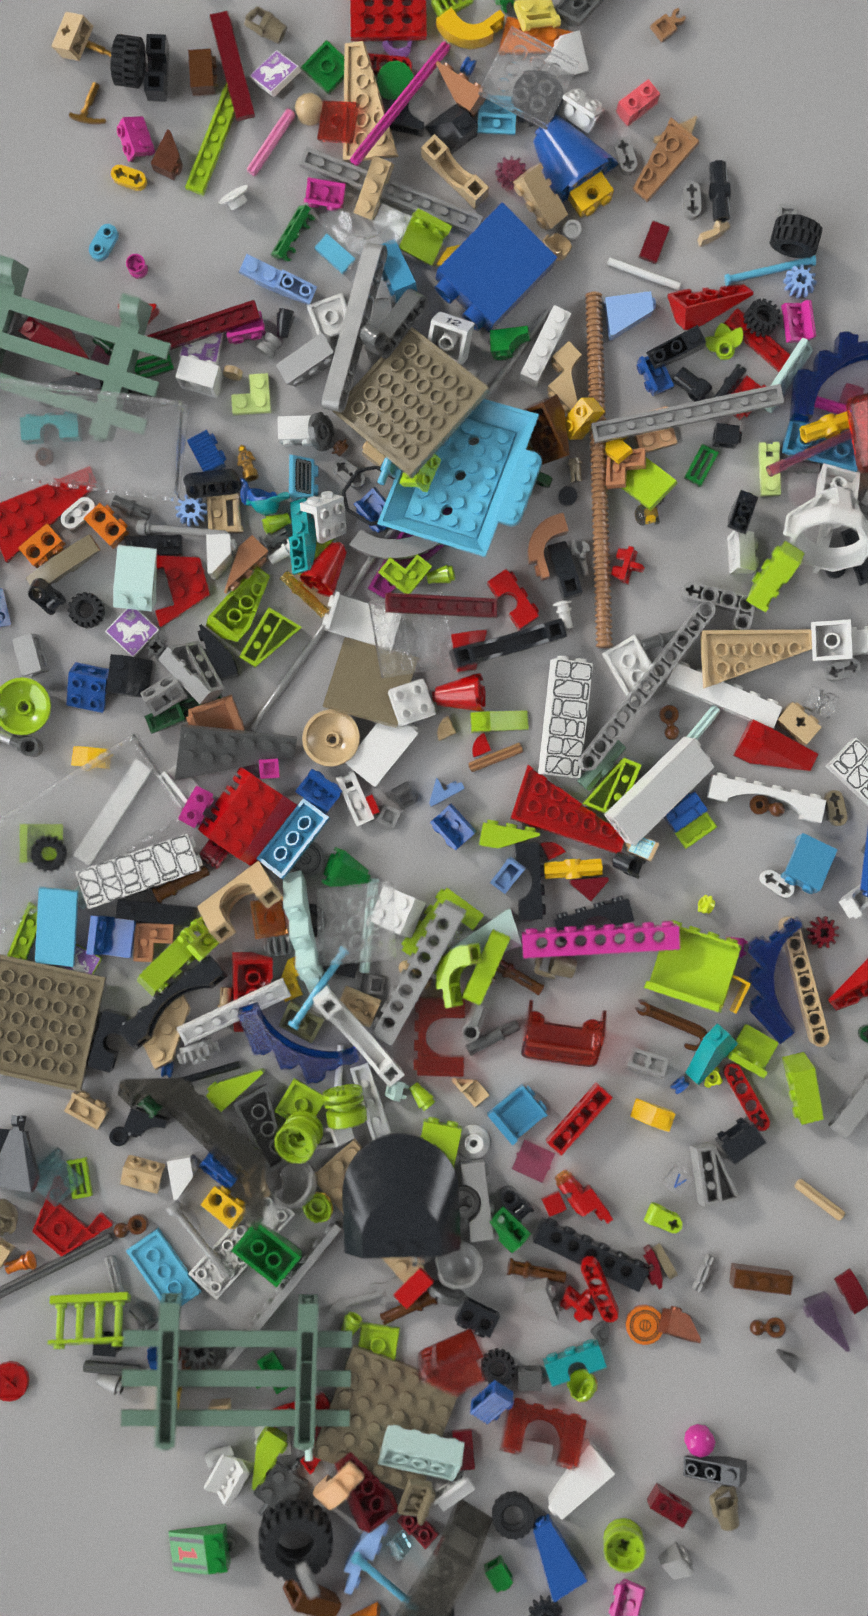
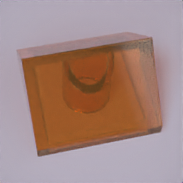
M282 898L268 909L260 900L250 901L255 940L287 934Z

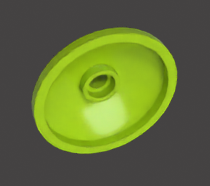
M19 677L11 679L0 686V726L4 730L16 735H29L40 730L46 724L51 713V700L48 692L40 683L30 678ZM24 704L28 705V709L26 711H23L22 709Z

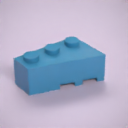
M393 239L381 244L387 247V259L382 279L384 282L386 281L388 292L396 304L406 290L413 289L417 292L418 290L396 240Z

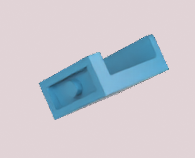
M802 833L797 836L794 842L796 844L786 870L780 877L785 879V882L789 885H797L804 892L815 894L821 891L838 849Z
M521 1084L487 1112V1116L512 1146L543 1117L546 1118L548 1116L546 1113L548 1108L541 1100L539 1102L536 1101L533 1097L535 1093L529 1085L525 1087Z

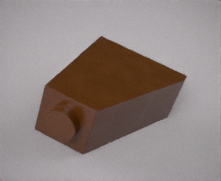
M293 1579L285 1581L282 1589L294 1612L309 1616H336L339 1613L342 1604L336 1592L317 1583L320 1595L309 1599L301 1581L295 1582Z

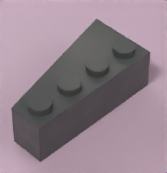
M265 1084L234 1101L232 1104L270 1173L285 1165L286 1160L278 1154L275 1147L278 1127L268 1086Z

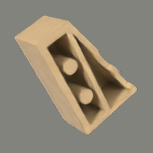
M539 163L529 168L514 180L513 183L516 193L526 201L527 209L536 216V222L539 227L546 231L558 224L568 213L558 194H554L549 187L552 183L549 178H544L541 172L543 166Z

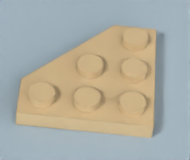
M185 995L173 1001L163 1012L154 1029L153 1037L143 1045L156 1070L174 1061L175 1051L178 1042L181 1040L177 1027L185 1024L186 1017L191 1009Z

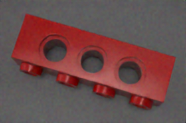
M595 1082L545 1139L547 1144L562 1156L612 1100L611 1094Z

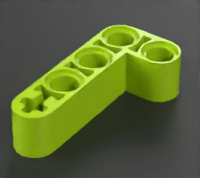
M492 929L481 953L482 963L476 964L470 980H468L462 993L463 999L479 1006L481 1005L511 936Z

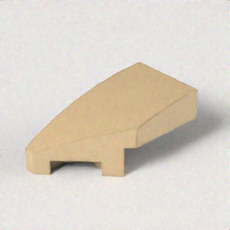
M717 220L712 230L700 233L697 240L699 247L715 241L730 228L729 221L721 223L720 220Z
M451 1079L475 1108L490 1096L478 1080Z

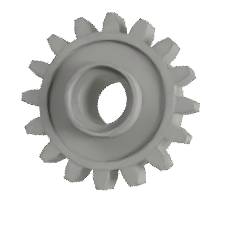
M210 1037L179 1048L181 1053L176 1055L179 1064L189 1061L197 1064L210 1059L209 1055L219 1051L220 1048L218 1042H212Z

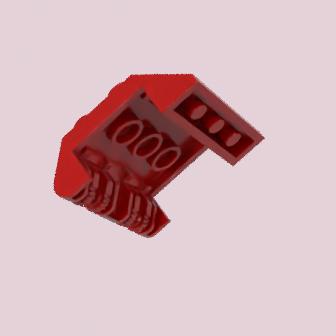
M240 767L236 773L241 776V779L235 775L232 778L234 782L240 784L235 790L232 786L227 785L225 789L230 792V795L223 791L214 804L220 809L217 810L212 807L210 810L218 817L215 821L205 817L204 821L209 826L201 823L197 830L241 861L252 866L258 861L256 858L297 807V804L243 767Z

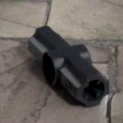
M715 160L709 164V200L712 201L713 222L720 220L721 223L730 220L729 200L731 186L727 179L726 161Z

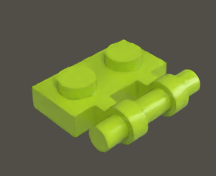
M202 916L194 919L190 926L184 928L177 937L180 943H183L185 940L190 942L186 948L199 962L219 944L205 926ZM195 931L200 933L198 937L194 934Z

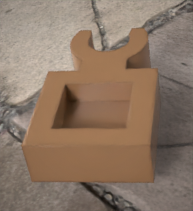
M679 8L673 10L671 17L665 13L651 24L650 29L661 43L677 32V26L685 22V15L682 18L676 17L679 14Z

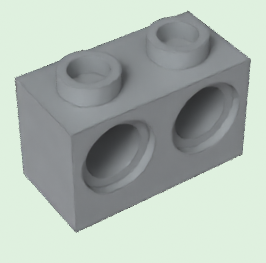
M172 674L140 693L154 717L187 697L182 686Z

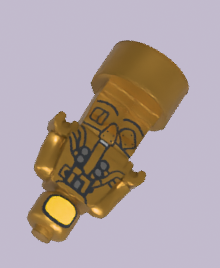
M240 445L238 447L240 453L237 456V465L239 467L240 465L242 466V475L247 482L254 481L259 478L257 469L254 468L252 463L256 459L251 451H247L244 445Z

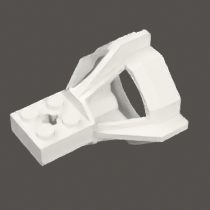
M823 463L818 474L815 497L786 516L784 535L791 537L790 544L805 552L801 562L812 566V573L817 574L820 569L834 572L862 565L866 557H868V520L861 512L857 500L860 481L859 472ZM820 524L815 544L806 538L803 530ZM845 525L857 530L860 540L846 547L829 548L833 528Z

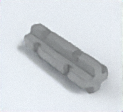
M705 1254L703 1258L704 1263H701L696 1275L697 1280H694L692 1288L698 1292L703 1291L704 1283H706L712 1269L711 1266L715 1262V1257L710 1254Z
M107 1256L105 1263L108 1266L107 1271L110 1282L113 1284L112 1290L113 1292H123L124 1286L120 1282L122 1279L119 1267L116 1265V1256Z

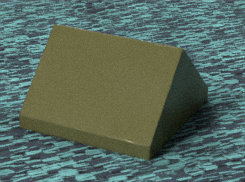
M291 1000L278 1026L312 1044L326 1017L309 1009L299 1024L300 1028L296 1030L288 1023L295 1018L303 1005Z

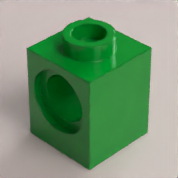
M501 1555L484 1564L485 1575L496 1593L506 1591L511 1587L513 1575Z

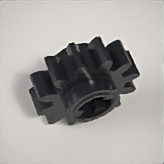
M540 1595V1601L537 1602V1600L533 1599V1606L529 1607V1616H544L543 1613H548L545 1616H562L561 1613L563 1612L562 1607L558 1606V1601L551 1602L550 1595L547 1596V1600H544L543 1596Z

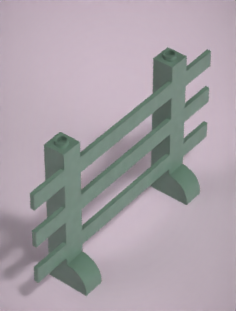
M0 255V369L5 352L8 350L104 381L98 403L0 373V389L92 418L89 434L95 436L94 440L106 443V440L113 442L117 427L144 435L149 420L122 412L128 389L152 397H156L160 382L133 374L140 351L167 360L171 347L170 343L144 336L153 307L138 297L122 293L119 303V316L122 321L119 328L23 298L21 296L29 268L15 259ZM14 313L24 314L115 343L109 366L7 334Z
M162 1293L159 1303V1330H124L123 1347H158L157 1369L122 1370V1387H157L156 1409H121L120 1425L155 1426L154 1448H159L163 1451L175 1448L176 1426H294V1448L299 1450L314 1448V1427H349L350 1409H315L316 1387H351V1370H316L317 1347L352 1348V1331H317L318 1294H298V1330H180L182 1293ZM179 1347H297L296 1370H178ZM178 1387H296L295 1409H177Z

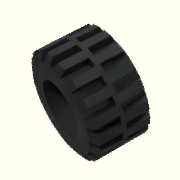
M117 34L112 44L110 59L113 83L115 86L139 89L144 79L146 66V50L143 38Z
M785 214L777 217L775 220L769 244L771 248L782 255L792 258H809L817 253L823 228L818 222L809 217L798 214Z

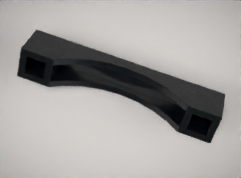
M560 618L497 638L453 648L449 651L453 669L456 670L566 638L567 634L563 620Z
M205 956L200 962L198 961L197 966L185 971L181 979L169 984L165 992L157 994L149 1005L141 1007L134 1017L126 1019L121 1024L122 1026L118 1030L131 1048L138 1050L153 1037L159 1018L173 1001L195 990L214 988L228 977L212 956Z

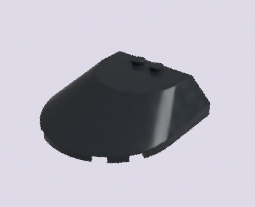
M393 1133L374 1139V1141L363 1146L355 1154L346 1170L342 1187L345 1254L362 1259L438 1257L461 1250L458 1178L454 1166L437 1145L414 1134Z

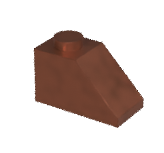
M167 129L151 161V165L155 172L175 180L176 176L180 175L183 165L172 133Z
M671 1306L670 1309H662L658 1332L689 1342H701V1338L689 1314L683 1313L682 1308Z

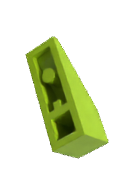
M527 710L470 713L471 733L528 730Z
M260 1068L222 1079L219 1083L214 1081L207 1088L209 1092L205 1096L222 1112L266 1070Z

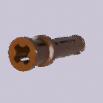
M206 865L200 866V871L168 881L158 888L153 887L152 891L157 901L162 903V900L171 895L176 896L178 891L209 876L210 873Z
M501 959L499 965L504 968L498 966L496 971L502 974L503 978L508 977L536 995H540L544 988L543 984L514 968L513 963H508ZM518 977L523 978L524 980L528 981V982L531 983L532 985L528 984L527 982L523 981L522 979H520V978H518Z
M511 1257L509 1258L507 1275L509 1276L514 1274L522 1276L524 1279L529 1277L548 1278L549 1281L565 1283L566 1271L531 1265L529 1261L520 1262L513 1260Z
M427 1291L408 1309L401 1304L380 1313V1318L384 1320L383 1324L387 1325L416 1310L421 1312L429 1305L438 1304L437 1296L433 1298Z

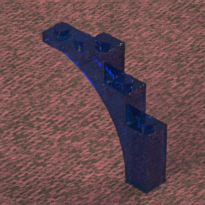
M849 331L840 332L834 340L833 353L829 350L817 353L814 358L813 372L809 369H801L796 372L793 377L789 421L804 423L810 421L821 386L828 378L842 368L868 360V341L858 342V334H853Z
M798 916L794 919L792 917L783 924L784 927L780 931H773L768 936L769 940L762 934L759 938L755 936L748 943V952L760 965V967L757 965L750 970L748 981L761 994V996L756 995L751 999L749 1011L780 1045L795 1033V1027L786 1017L778 1002L774 985V972L779 953L786 940L803 926V921Z
M258 1002L239 1008L237 1016L254 1056L259 1054L266 1055L273 1050L280 1069H293L300 1065L307 1084H316L326 1078L327 1070L333 1071L339 1066L345 1064L352 1065L359 1060L360 1052L355 1046L340 1051H323L308 1048L291 1041L272 1026L263 1014Z

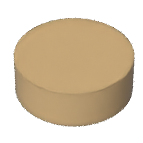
M232 365L224 367L223 375L235 381H240L243 372L238 367Z

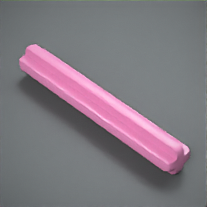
M287 108L247 167L251 175L256 176L295 118V113L291 109Z

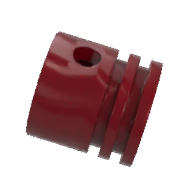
M209 839L199 855L204 862L209 865L211 864L212 867L215 866V869L218 870L228 857L229 852Z

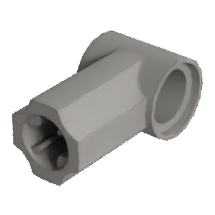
M472 1003L462 1029V1035L465 1040L472 1042L478 1039L488 1007ZM469 1027L476 1029V1035L472 1038L467 1037L465 1034L466 1029Z

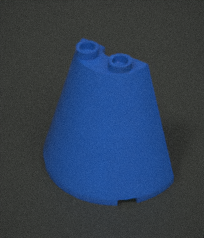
M557 115L547 126H540L535 131L536 137L533 143L539 161L543 166L545 179H550L552 184L549 187L554 194H558L562 203L568 200L569 192L597 173L602 172L605 175L618 166L617 160L564 118H561L560 115Z

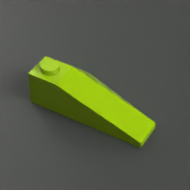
M257 566L254 569V573L248 579L244 578L241 580L240 586L235 591H231L207 618L206 627L220 638L238 642L251 627L270 575Z

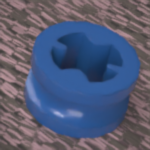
M467 56L461 65L460 72H465L466 76L469 77L475 69L477 61H471V57Z
M174 1061L161 1068V1077H172Z
M681 1076L670 1087L675 1089L676 1094H679L690 1083L685 1082V1077Z

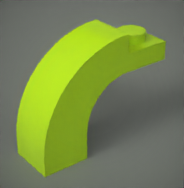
M479 943L456 947L450 950L441 960L436 974V989H443L445 1008L463 1005L460 977L468 965L482 963Z

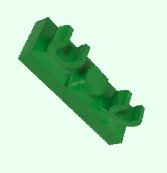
M307 205L298 206L270 254L275 259L282 258L285 262L291 261L287 256V252L296 253L295 248L289 247L291 242H295L298 239L301 227L303 229H310V226L306 224L307 218L310 221L315 220L312 214H308L311 210L310 207Z

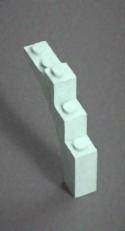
M299 870L288 873L283 879V906L289 919L290 940L295 949L296 970L311 994L325 973L314 937L308 903L307 883L302 871Z

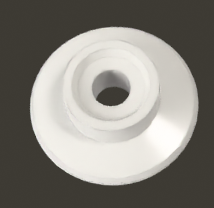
M248 185L231 191L220 199L218 203L220 205L228 204L231 210L240 207L247 201L244 193L247 191Z
M479 1125L465 1126L461 1131L458 1146L459 1152L469 1159L483 1157L491 1145L489 1133ZM476 1140L477 1144L473 1146L470 1144V1141Z

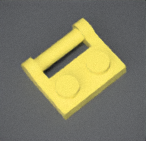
M516 0L513 7L523 32L530 31L532 28L560 27V16L557 15L552 0Z

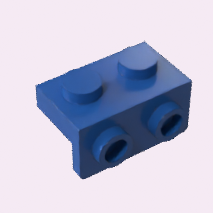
M648 356L639 357L636 368L638 373L643 375L645 389L648 393H651L652 397L674 387L666 366L654 369Z
M373 487L361 500L356 501L354 506L360 516L370 522L378 521L386 499L376 487ZM369 525L377 533L384 532L388 528L382 525Z
M311 769L295 792L324 814H327L343 791L336 783L327 780L321 772Z
M452 803L430 822L434 831L440 834L445 839L446 844L455 851L477 832Z

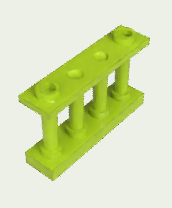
M128 1292L51 1295L49 1304L57 1309L56 1340H48L47 1344L52 1346L54 1350H63L65 1346L112 1344V1347H122L124 1336H122L123 1306H125V1303H131V1294ZM94 1304V1307H96L95 1338H83L84 1308H86V1305ZM106 1304H113L115 1306L114 1337H103V1313ZM75 1305V1339H64L65 1309H67V1306Z

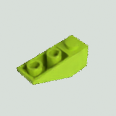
M487 819V823L483 822L479 845L498 849L538 837L540 833L536 832V828L525 827V830L517 829L518 825L506 823V826L498 825L499 821Z
M265 1426L257 1438L252 1490H255L258 1484L260 1486L263 1484L267 1471L274 1468L279 1453L283 1454L288 1446L287 1434L277 1427Z

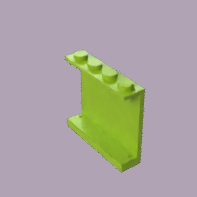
M674 921V924L679 926L680 950H662L658 952L650 981H646L644 988L721 1013L742 946L737 944L738 940L729 937L723 940L719 938V934L710 931L707 934L700 933V928L689 926V929L681 927V922Z

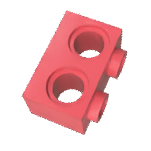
M647 79L618 102L616 113L628 127L657 105L660 93L652 82Z

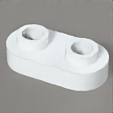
M88 497L78 499L61 515L63 526L69 530H75L85 522L83 518L96 506L95 503ZM89 505V510L84 511V506ZM74 517L75 522L69 523L70 518Z

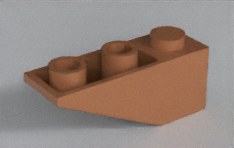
M437 61L436 65L456 104L465 109L469 115L475 117L487 98L483 92L484 88L476 82L474 84L469 82V78L463 73H455L453 71L454 68L448 63L442 64Z
M253 535L238 547L225 587V594L230 590L235 591L240 586L241 580L244 578L248 579L254 573V569L257 566L261 567L267 561L268 550Z

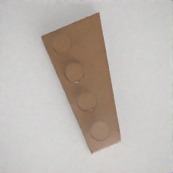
M672 117L669 119L665 131L661 134L656 148L653 149L649 161L644 166L633 187V191L647 203L699 145V140Z

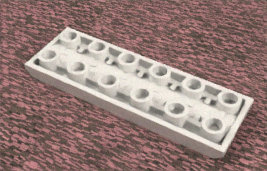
M271 1191L270 1196L252 1203L248 1207L249 1211L236 1229H228L211 1248L231 1272V1278H224L206 1254L188 1273L214 1299L217 1300L248 1266L231 1250L253 1222L258 1220L279 1233L295 1215L291 1209L279 1206L274 1201V1194Z

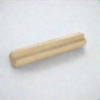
M803 1179L796 1181L794 1187L836 1220L839 1221L844 1217L845 1211Z

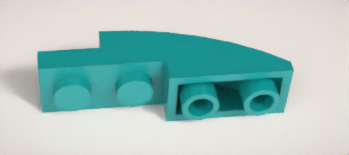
M306 497L290 502L293 536L289 537L293 575L309 571L315 557L317 540L315 519L311 517V513L301 511L300 503L307 501L308 498Z

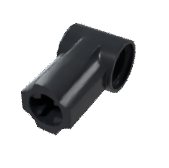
M684 366L672 380L684 389L689 398L694 402L704 400L713 389L708 381L696 377Z

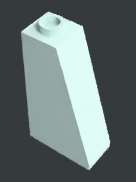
M506 909L451 946L450 950L459 946L479 943L480 952L482 953L492 929L511 936L505 951L522 946L511 909Z

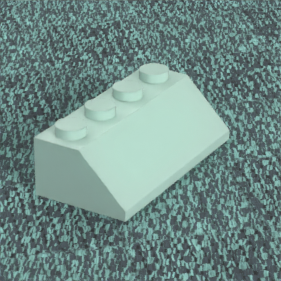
M388 1425L378 1464L453 1481L462 1465L464 1443L454 1438L446 1439L441 1438L437 1434L429 1435L415 1429L407 1430L398 1425Z

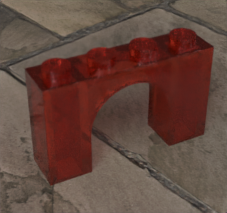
M419 996V1001L415 1003V1013H419V1019L415 1020L414 1032H418V1040L414 1039V1051H418V1059H414L413 1070L417 1071V1076L464 1077V1055H444L433 1051L427 1043L426 1032L429 1026L438 1019H465V999L462 998L463 1005L445 1008L443 997Z
M515 1398L512 1408L507 1410L499 1451L519 1455L522 1451L524 1435L528 1424L537 1420L546 1421L556 1429L559 1435L556 1466L572 1471L578 1469L587 1420L582 1419V1416L579 1414L571 1413L567 1415L561 1409L552 1408V1410L544 1408L545 1406L542 1404L533 1403L531 1405L527 1404L524 1399Z

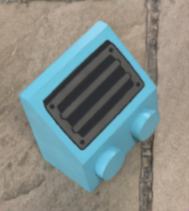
M289 455V495L291 500L295 501L305 497L318 496L319 487L318 484H315V477H319V466L315 465L314 459Z

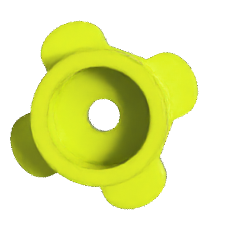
M705 894L699 900L698 912L704 914L712 912L715 906V900H713L712 896L708 897Z
M718 1067L704 1079L705 1087L710 1088L711 1086L722 1084L723 1079L720 1077V1069Z

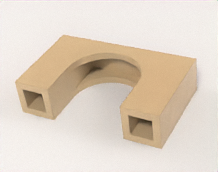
M259 860L197 906L210 934L220 944L236 933L230 921V912L239 899L249 894H255L268 909L283 898L270 873Z

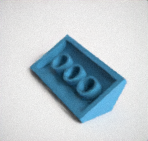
M790 418L783 440L782 453L857 472L865 437L842 431L831 439H825L824 437L805 443L800 437L799 429L801 426L811 422Z
M303 798L256 859L283 880L330 818Z

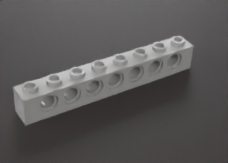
M447 899L444 904L439 903L434 912L437 914L435 920L430 919L425 928L428 931L427 935L420 937L416 945L419 947L417 953L412 952L407 961L410 966L407 970L403 968L398 978L401 980L399 986L394 985L389 994L392 996L390 1002L385 1001L380 1010L383 1012L382 1017H377L372 1025V1028H374L372 1035L390 1046L393 1045L466 913L465 909ZM446 919L449 922V926H442L439 920ZM435 935L439 937L440 942L434 943L430 937ZM427 952L430 954L431 958L424 959L421 953ZM412 969H419L422 975H415ZM404 985H410L413 991H406ZM395 1002H402L404 1007L398 1008L395 1005ZM386 1018H392L395 1021V1023L389 1024L386 1021Z

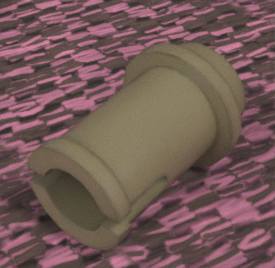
M570 458L569 463H567L570 469V483H576V478L578 482L583 481L581 475L582 461H580V458Z

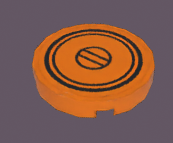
M647 1304L634 1307L627 1314L625 1321L626 1331L630 1338L642 1345L656 1342L663 1334L658 1332L661 1318L660 1312Z

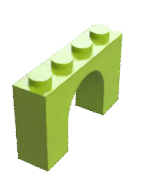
M446 887L445 890L441 888L435 896L437 901L434 905L429 904L424 911L426 916L422 921H418L412 937H405L401 945H403V948L401 950L411 956L412 952L417 953L419 947L416 945L420 937L427 935L426 926L430 919L434 920L437 914L434 912L439 903L444 904L446 899L466 910L461 922L474 930L484 914ZM422 952V953H421V955H422V957H423L424 959H430V958H431V956H430L429 953H427V952ZM443 955L441 956L439 962L437 963L433 971V974L435 975L437 974L439 964L444 957Z

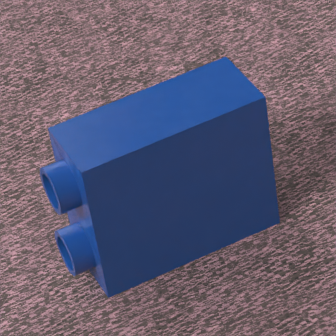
M501 202L438 268L435 277L438 284L435 286V290L447 303L451 304L456 300L466 310L462 316L464 320L475 323L474 330L479 331L484 327L490 333V330H493L553 268L558 257Z

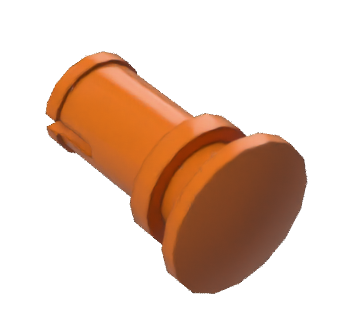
M29 1250L26 1252V1255L23 1254L18 1259L6 1262L5 1266L8 1267H5V1270L8 1274L22 1269L28 1270L30 1268L34 1270L37 1266L36 1257Z

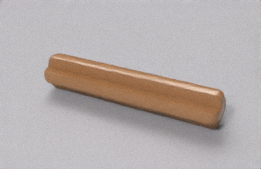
M520 743L514 744L469 762V768L471 772L477 771L523 752V748Z

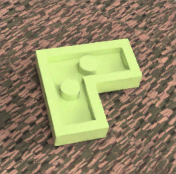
M268 373L249 374L250 393L231 395L233 415L271 413Z

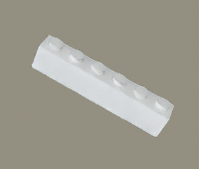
M679 661L669 673L665 686L712 706L714 705L745 720L750 721L754 719L772 729L782 710L777 701L769 698L764 700L760 698V694L750 691V693L743 691V687L737 684H732L731 686L724 681L703 689L702 670H693L689 668V664Z

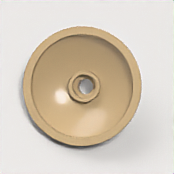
M329 709L311 717L305 725L302 741L307 755L314 762L326 767H335L348 762L355 755L360 743V732L357 724L348 714ZM335 737L336 742L330 743L331 738Z

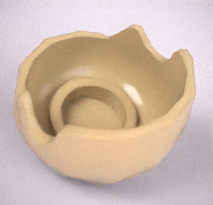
M304 93L296 100L295 111L302 124L311 126L322 121L325 110L319 96L314 93Z
M554 233L551 237L547 234L542 240L558 257L556 261L564 260L572 248L570 241L559 233Z

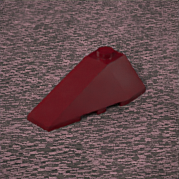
M29 316L18 331L29 341L90 360L75 338L74 333L68 328Z
M349 1452L337 1461L335 1466L337 1472H339L350 1461L364 1474L363 1479L349 1492L346 1499L358 1528L371 1533L398 1512V1504L392 1492L352 1452Z

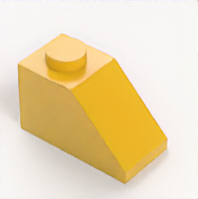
M74 746L71 765L110 770L112 750Z
M636 1098L630 1117L655 1128L670 1132L675 1113L673 1110Z

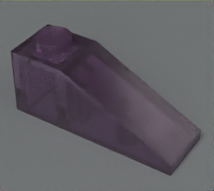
M823 1291L803 1299L805 1303L803 1310L806 1317H810L846 1352H849L850 1348L827 1293Z

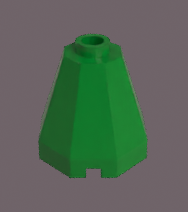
M335 847L333 850L336 853L330 854L323 872L326 880L322 879L321 883L330 887L362 888L364 885H367L371 876L368 874L369 870L345 850Z

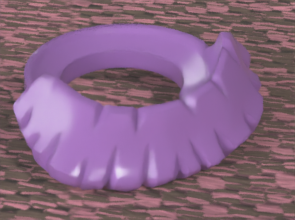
M388 40L383 41L382 46L388 55L407 57L411 52L412 41H408L407 46L400 49L394 48L393 41Z

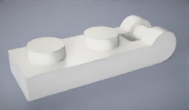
M354 770L348 772V775L343 777L341 775L336 777L356 826L374 820ZM352 781L354 786L347 789L345 784Z

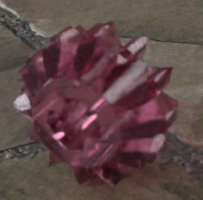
M512 155L510 160L504 157L502 159L503 163L498 162V169L495 170V175L498 176L497 183H502L503 189L509 186L510 191L515 186L513 181L527 171L525 170L526 164L520 163V157L513 160L514 157Z

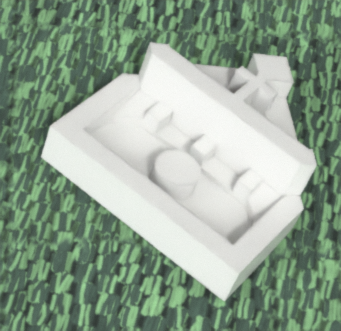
M580 30L562 35L559 39L555 40L550 56L545 61L549 66L552 65L559 70L563 76H572L589 70Z

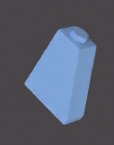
M651 291L605 298L604 310L609 341L614 340L651 317L654 309H656L655 297L652 298Z

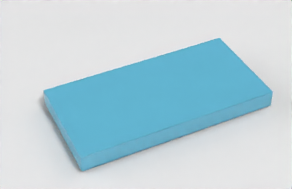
M39 887L35 962L70 967L75 965L79 890Z
M159 1227L126 1250L159 1301L161 1300L162 1293H182L183 1306L202 1292L196 1281L188 1274L189 1271Z

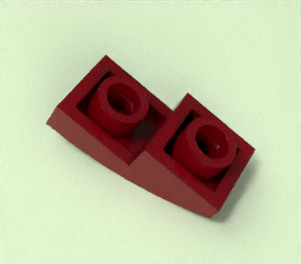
M648 1244L643 1247L646 1253L643 1257L647 1264L651 1265L647 1268L649 1271L647 1278L652 1286L657 1285L660 1290L663 1288L661 1269L656 1255Z
M850 1268L834 1278L839 1292L845 1297L849 1309L854 1315L868 1306V1298Z
M401 1515L397 1519L400 1526L409 1536L413 1535L424 1549H427L440 1535L426 1519L423 1525L418 1524L417 1516Z

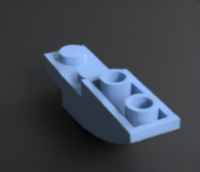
M246 254L239 270V274L256 281L255 284L310 305L317 286L283 269L280 271L249 254Z
M387 1520L371 1533L364 1531L353 1545L344 1566V1571L349 1573L344 1593L352 1595L354 1588L358 1589L361 1581L359 1574L363 1569L351 1562L353 1554L359 1552L367 1562L368 1559L373 1561L375 1554L379 1555L382 1547L380 1540L382 1536L385 1537L389 1528Z

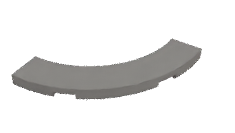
M361 529L349 544L351 548L362 554L388 560L390 557L393 560L413 558L417 554H425L437 545H440V543L418 536L404 539H383L367 534Z

